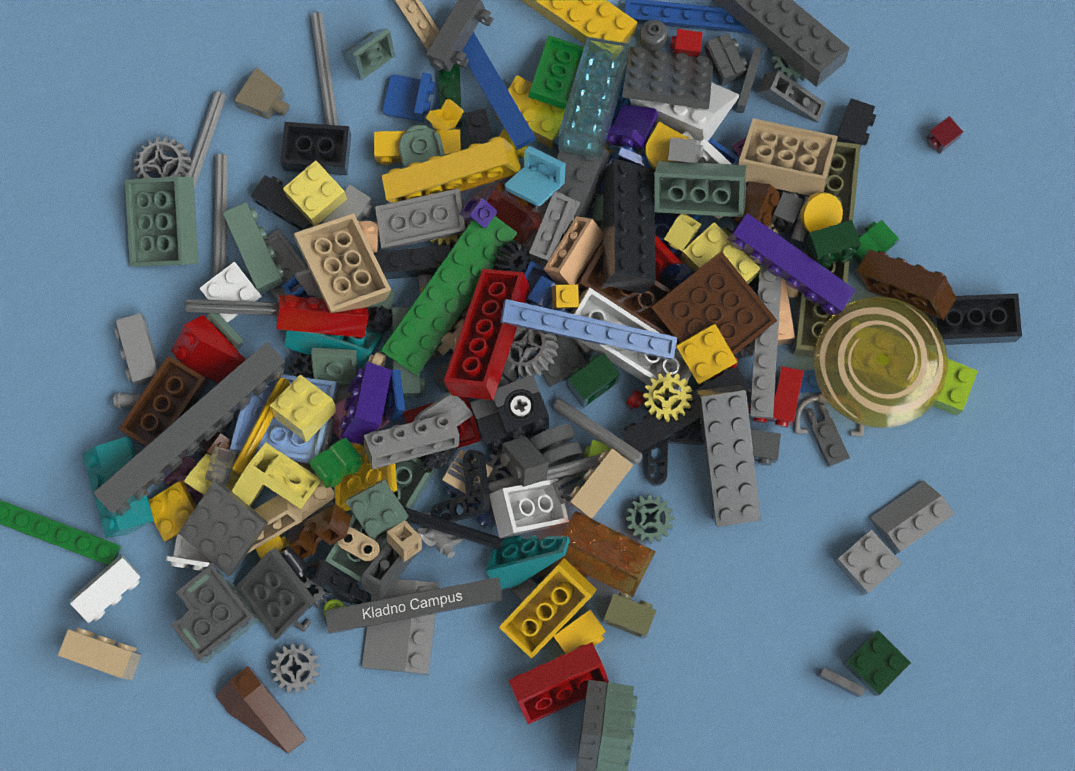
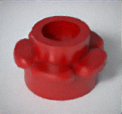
M637 389L633 391L626 401L630 409H633V407L638 409L645 399L642 396L643 391L639 392Z

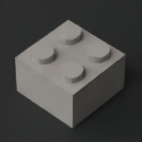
M872 529L834 561L863 595L871 592L902 564Z

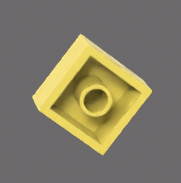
M316 160L283 188L286 197L313 226H317L347 200L345 191Z
M299 375L270 405L274 418L305 442H308L337 412L333 399L302 375Z

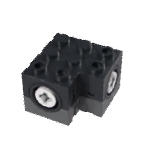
M533 375L497 388L494 400L480 399L470 403L487 452L492 450L495 453L498 449L502 450V443L525 436H536L549 429V414Z

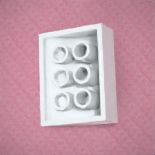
M712 83L709 109L631 98L630 102L631 106L655 108L658 111L655 121L657 124L661 122L681 134L688 132L695 140L702 141L705 138L709 141L739 98V94Z

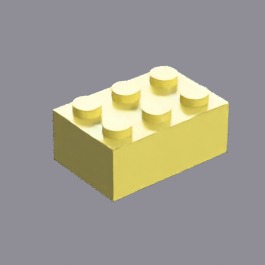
M715 222L685 248L681 255V259L695 272L722 251L748 284L758 276L761 269L743 250H737L731 245L732 242L727 240L729 236Z

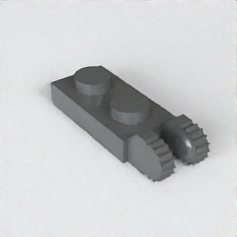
M824 403L818 404V410L824 421L817 423L814 411L811 408L805 411L811 424L810 428L828 467H831L849 459L850 456L833 419L829 416Z

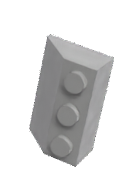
M923 480L871 516L870 520L896 555L955 513L942 495Z

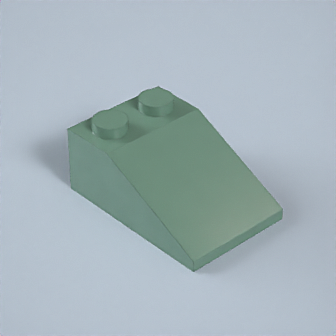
M388 28L368 33L363 41L357 45H351L345 53L347 63L361 80L395 57L392 37Z

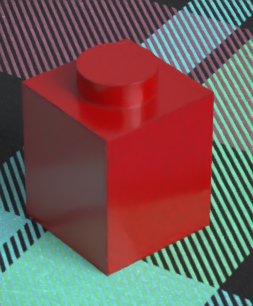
M677 29L676 36H672L670 49H674V54L685 53L688 56L698 57L700 55L703 32Z

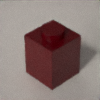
M949 116L928 133L926 137L927 143L940 154L960 138L963 130Z

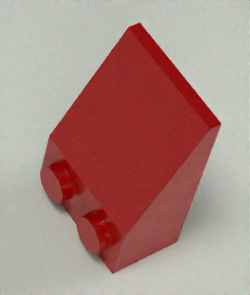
M204 315L184 325L171 349V352L182 364L217 383H220L246 360Z

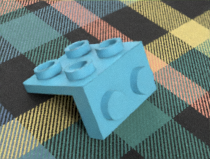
M529 146L524 150V167L505 184V190L536 206H540L553 195V192H556L565 184L566 163Z

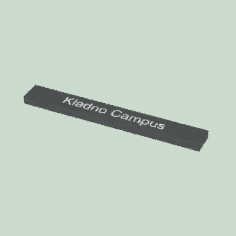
M496 577L326 610L327 629L330 634L499 602L503 601L500 578Z

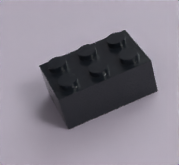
M285 122L280 160L283 170L303 172L316 160L328 174L348 175L352 136L349 126Z

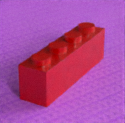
M279 295L275 316L276 329L364 338L368 321V309L365 307L330 313L324 299Z

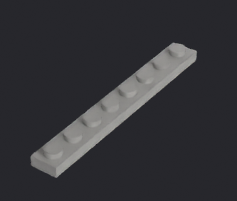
M760 263L758 297L774 315L777 322L755 338L750 417L773 419L782 278L772 275L767 270L768 268Z

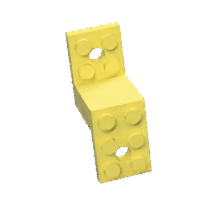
M266 442L246 466L242 475L234 473L232 469L206 453L184 481L205 495L214 482L211 478H214L224 484L248 506L254 503L263 488L267 486L300 509H302L321 482L316 475Z

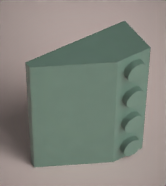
M162 177L125 180L130 267L198 264L194 178Z

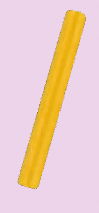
M283 377L277 380L232 466L234 473L242 475L246 466L251 461L274 417L270 405L290 385L289 380Z

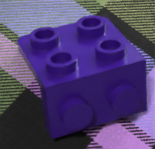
M624 105L621 107L614 126L600 124L597 133L609 145L644 149L658 116V111L655 108Z

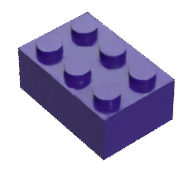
M366 362L362 369H358L355 380H351L347 392L350 393V397L346 399L343 409L346 411V415L342 417L339 426L342 429V439L347 438L351 442L364 446V435L377 431L380 427L392 370L370 362Z

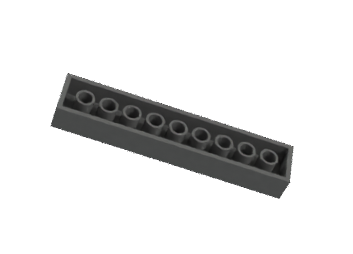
M266 342L93 494L114 517L118 514L120 517L131 509L130 504L135 499L137 501L143 499L148 494L147 489L152 484L157 486L166 478L164 475L168 470L174 471L183 463L182 458L185 455L191 456L200 448L199 443L204 439L206 441L210 440L217 433L216 428L221 424L223 426L227 425L234 418V412L238 409L243 411L251 403L250 398L254 395L260 396L267 389L266 386L271 380L277 381L284 374L285 361Z

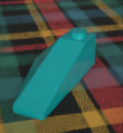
M521 536L503 538L501 549L493 548L485 572L490 579L500 578L501 589L518 586L565 556L570 538L568 536H547L544 539H538L536 536H530L528 539H522Z

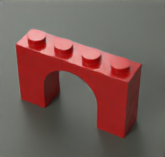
M736 358L737 363L730 367L735 368L738 366V358ZM782 366L778 388L774 395L773 419L753 418V421L758 423L772 421L775 422L776 426L788 428V425L793 426L804 371ZM718 373L712 376L711 378H713L714 380L715 378L721 376V374ZM748 404V412L750 417L751 405Z

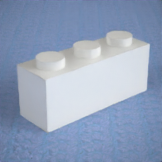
M121 554L70 599V604L88 623L92 620L97 621L105 614V608L110 604L114 606L122 599V593L127 589L131 591L139 584L140 573Z

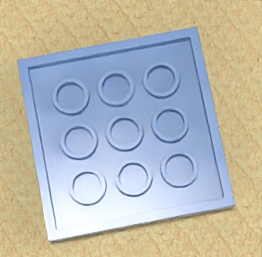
M289 375L281 376L289 380L290 384L297 378L296 376ZM306 378L334 401L338 387L337 382ZM271 380L266 386L267 389L260 396L254 395L250 398L251 403L243 411H240L230 446L231 453H240L277 381ZM273 417L253 456L257 454L266 442L293 461L309 463L310 460L322 451L328 421L308 442H305Z

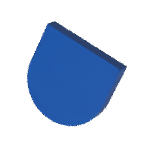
M393 369L391 372L383 411L386 421H396L405 411L401 372L397 369Z

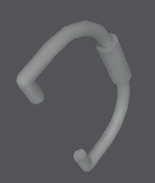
M831 394L811 396L801 402L795 415L796 434H808V429H800V417L805 406L814 401L837 403ZM835 394L840 402L848 403L854 407L858 414L859 431H851V436L862 437L864 435V417L861 408L850 398Z

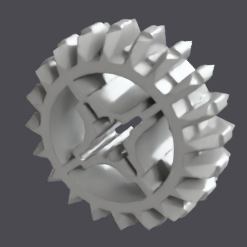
M166 136L163 138V141L159 137H156L154 143L148 140L149 145L147 147L141 145L143 151L136 152L138 159L133 160V163L136 165L133 168V171L137 174L136 179L151 178L147 175L150 172L159 174L161 178L188 177L189 175L186 172L191 170V166L188 165L191 162V158L187 157L189 155L188 150L184 149L182 143L177 144L174 138L169 142ZM164 151L172 152L178 157H166ZM162 159H163V161L166 163V164H164L165 166L162 167V168H163V171H162L161 168L159 167V166H161L160 164L163 163V162H162Z
M517 327L507 357V361L512 364L511 369L516 367L521 378L531 375L535 376V373L542 376L543 369L549 371V363L554 364L552 358L558 356L555 351L559 348L556 343V336L546 332ZM539 337L542 338V346H539ZM517 353H519V362H517Z

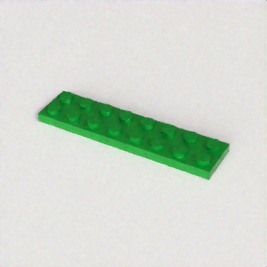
M495 216L487 228L481 227L472 220L380 351L417 376L441 343V339L448 333L472 299L482 269L492 270L495 266L493 262L496 258L493 255L498 253L497 247H502L503 241L509 242L513 240L517 232Z

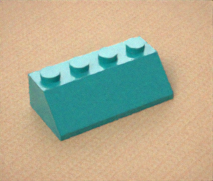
M368 325L366 326L364 338L287 330L284 347L295 352L309 354L310 356L312 348L357 350L358 369H362L370 356L377 353L384 333L378 331L376 334L369 330Z
M130 437L100 444L82 453L93 493L135 457ZM94 495L106 538L128 535L154 521L147 495L140 501L135 499L130 504L131 509L121 517L119 514L114 517Z

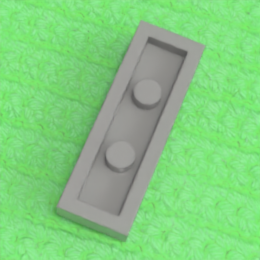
M553 192L529 254L549 261L559 244L576 200Z

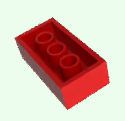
M592 642L587 645H581L576 650L559 655L552 661L540 664L534 669L518 674L508 680L528 725L585 699L588 680L607 682V684L609 682L602 661Z

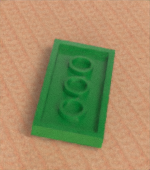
M548 35L528 97L569 111L588 48Z

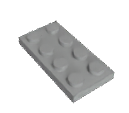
M458 188L376 206L381 248L387 250L463 233L467 226L466 220L459 215L463 209L461 190Z

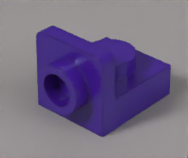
M471 196L459 215L466 220L477 222L483 228H487L496 215L497 210L483 198Z

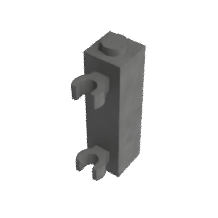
M482 0L457 1L426 53L433 68L450 72L455 63L463 68L467 66L469 59L465 58L466 53L462 52L470 36L479 22L490 26L494 20L492 17H489L491 12L485 9Z

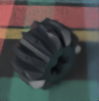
M515 240L503 241L502 247H497L498 253L493 255L496 258L493 262V265L497 267L496 270L526 271L525 266L530 263L527 259L531 255L527 251V247Z

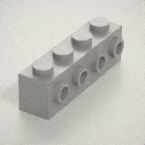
M451 413L438 414L432 418L415 420L409 424L395 425L386 430L373 431L364 435V449L372 469L459 446V432Z

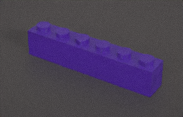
M748 213L741 218L727 239L732 242L731 245L734 248L749 254L751 260L766 266L772 275L783 278L789 287L804 293L806 299L818 303L822 306L823 311L830 315L836 316L842 312L856 291Z

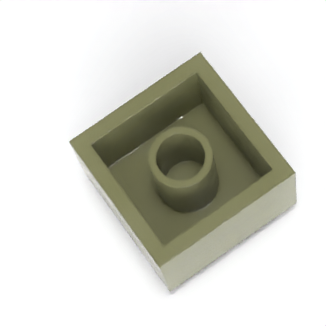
M619 592L618 595L613 594L602 623L645 639L657 610L652 609L653 605L646 601L640 600L639 603L632 601V596L623 592Z

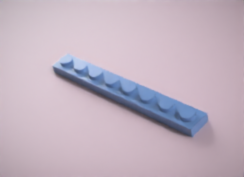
M508 299L504 300L500 323L669 360L674 359L677 337Z

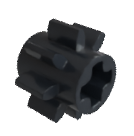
M384 306L371 308L368 311L367 321L369 330L376 334L378 331L384 333V331L389 330L393 322V315L389 314L390 310Z
M299 352L297 358L290 357L292 366H289L288 369L295 371L293 376L298 377L302 375L306 378L308 374L313 375L312 362H309L311 356L308 354L303 358V355ZM301 362L306 364V366L303 367V371L298 369V367L301 366Z

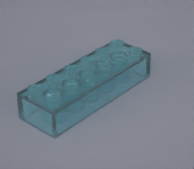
M587 37L559 130L560 151L602 158L629 60V44Z

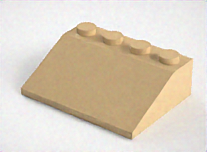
M753 118L738 165H747V183L771 184L775 189L811 196L817 192H824L838 136Z
M354 213L293 234L330 313L365 308L387 299L391 288Z

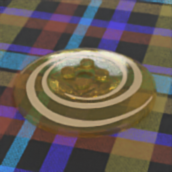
M869 297L847 304L842 312L837 315L833 314L824 325L814 350L815 377L826 400L847 419L868 427H897L922 416L940 396L947 377V351L942 336L934 323L916 307L894 298ZM880 354L887 356L888 364L880 365L877 362V356Z

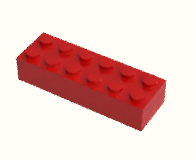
M482 269L444 379V383L452 396L494 400L518 327L500 323L503 303L505 299L526 303L530 285L524 272Z

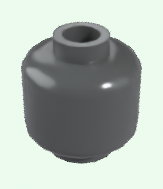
M649 20L644 23L640 32L641 45L648 51L661 50L667 42V27L659 20Z

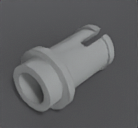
M118 392V394H114V407L122 409V407H133L142 394H122V392Z

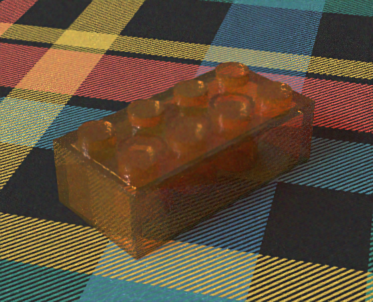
M575 511L562 536H568L570 542L566 555L559 560L562 561L565 558L574 568L633 598L656 551Z

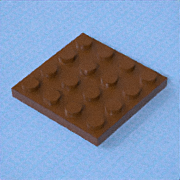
M722 251L651 306L679 342L715 323L733 355L777 322L774 315Z

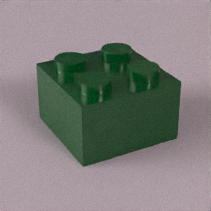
M849 220L810 232L804 243V248L807 256L824 268L832 266L831 263L837 261L845 263L852 260L861 243L853 221Z
M605 353L600 356L598 354L594 355L587 361V366L583 369L578 367L569 374L568 389L583 408L619 382L620 373Z
M876 630L842 664L874 696H878L911 662L879 630Z

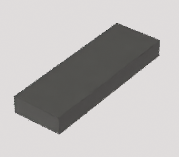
M754 47L735 112L743 114L762 54V48Z

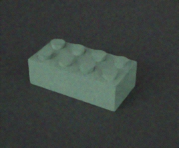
M658 161L655 170V212L743 217L746 199L747 165Z

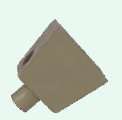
M257 67L234 100L239 109L266 119H270L275 111L284 116L290 108L288 103L282 101L285 95L283 89Z

